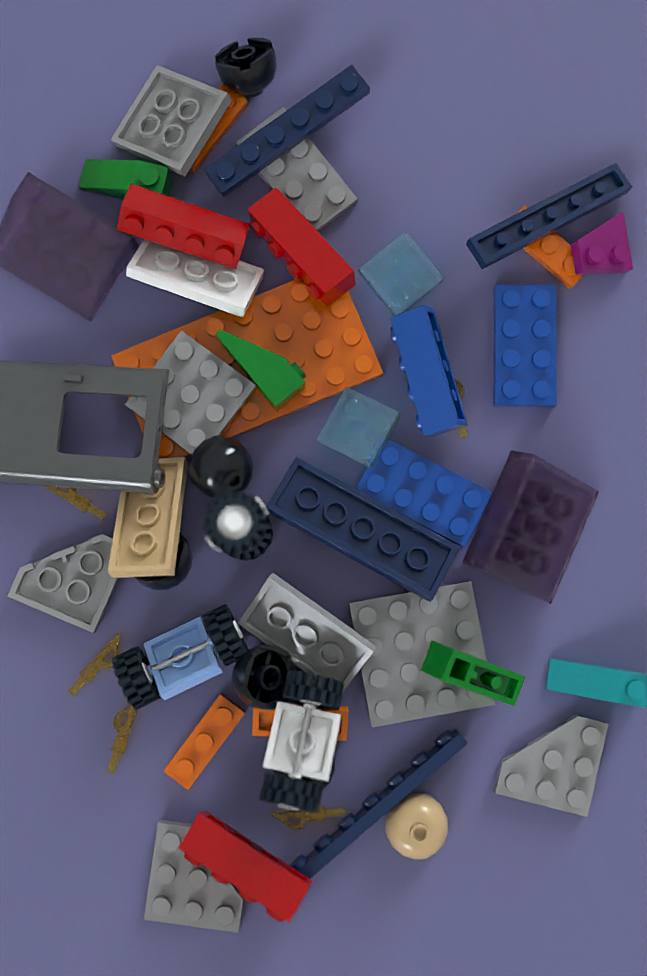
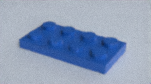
M495 284L493 287V406L555 407L557 405L556 285Z
M384 436L356 488L361 493L463 548L466 547L493 492Z

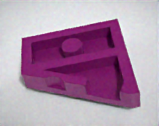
M624 213L615 215L571 244L575 274L626 273L633 269Z

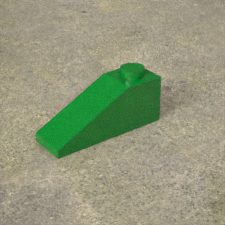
M85 159L78 188L79 190L124 200L130 184H134L170 197L174 180L169 167L140 160Z
M223 330L215 333L218 341L276 411L305 389L303 379L306 375L295 362L290 365L284 357Z
M431 641L421 671L441 681L512 706L516 704L525 676L435 641Z

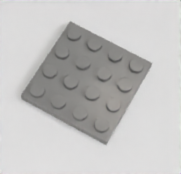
M472 581L440 586L431 602L412 592H405L349 603L354 631L376 646L374 652L361 668L372 728L495 705V701L492 698L441 681L421 671L431 641L487 661Z

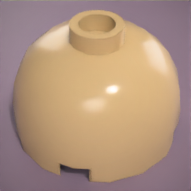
M411 792L386 813V835L392 847L401 855L414 860L427 859L436 854L445 844L448 834L447 816L441 804L431 795Z

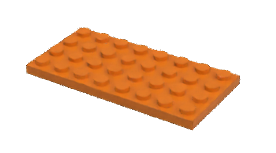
M301 278L254 296L244 317L220 310L111 355L116 367L153 368L182 330L251 381L218 341L215 333L223 330L284 357L290 365L295 362L306 375L303 379L305 389L276 411L260 390L256 388L221 434L223 438L237 437L381 377L384 374L349 291L326 307L320 299L315 301L306 290V284ZM135 413L144 435L145 420ZM162 433L159 458H186L192 455Z

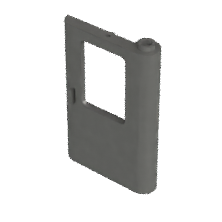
M0 360V482L156 494L159 488H163L165 484V471L161 469L158 458L169 370ZM69 393L146 397L147 410L141 455L137 458L61 453L59 445L66 396Z

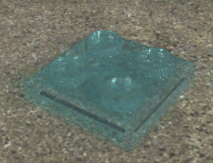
M406 231L358 268V273L394 316L405 312L444 280L442 274Z
M346 387L317 441L372 470L397 425L401 414Z

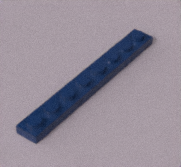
M456 729L452 732L449 730L443 732L434 741L436 746L427 753L425 751L418 753L411 760L410 764L412 766L403 774L401 771H398L386 782L387 788L380 794L374 792L363 801V808L355 815L353 813L347 814L338 823V830L331 836L327 833L314 843V850L306 857L303 854L298 856L290 866L311 879L467 745L466 740Z

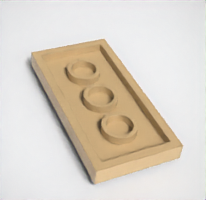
M185 457L158 458L161 469L165 471V484L163 488H159L156 494L120 492L108 566V574L112 578L174 575L188 462Z

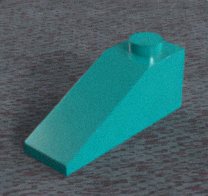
M549 658L545 689L647 708V674Z

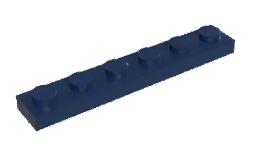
M350 65L204 169L206 175L224 198L370 93L369 85L355 67Z
M614 163L469 238L466 245L481 269H484L627 194L632 186L617 163Z

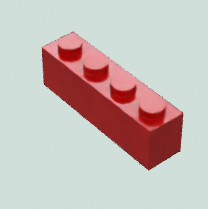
M130 184L121 204L117 230L236 269L250 224Z
M276 187L247 209L251 221L249 222V227L256 237H263L268 242L269 250L277 259L283 258L287 263L286 267L290 274L296 280L301 278L304 281L306 290L315 301L320 299L328 307L356 285L355 272L350 265Z
M208 811L200 812L178 847L185 853L184 858L198 867L201 864L212 871L211 876L224 885H227L228 882L240 889L238 894L250 903L259 902L267 908L266 913L279 922H283V920L290 922L314 882Z

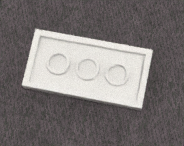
M146 239L143 240L126 269L127 277L240 317H244L264 274V269L239 261L237 268L233 269Z

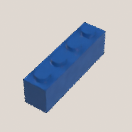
M422 305L391 317L392 327L390 333L394 343L399 347L401 354L399 364L402 371L407 375L409 382L407 392L410 400L416 406L418 413L416 415V423L419 430L423 432L424 436H437L467 426L468 422L435 309Z

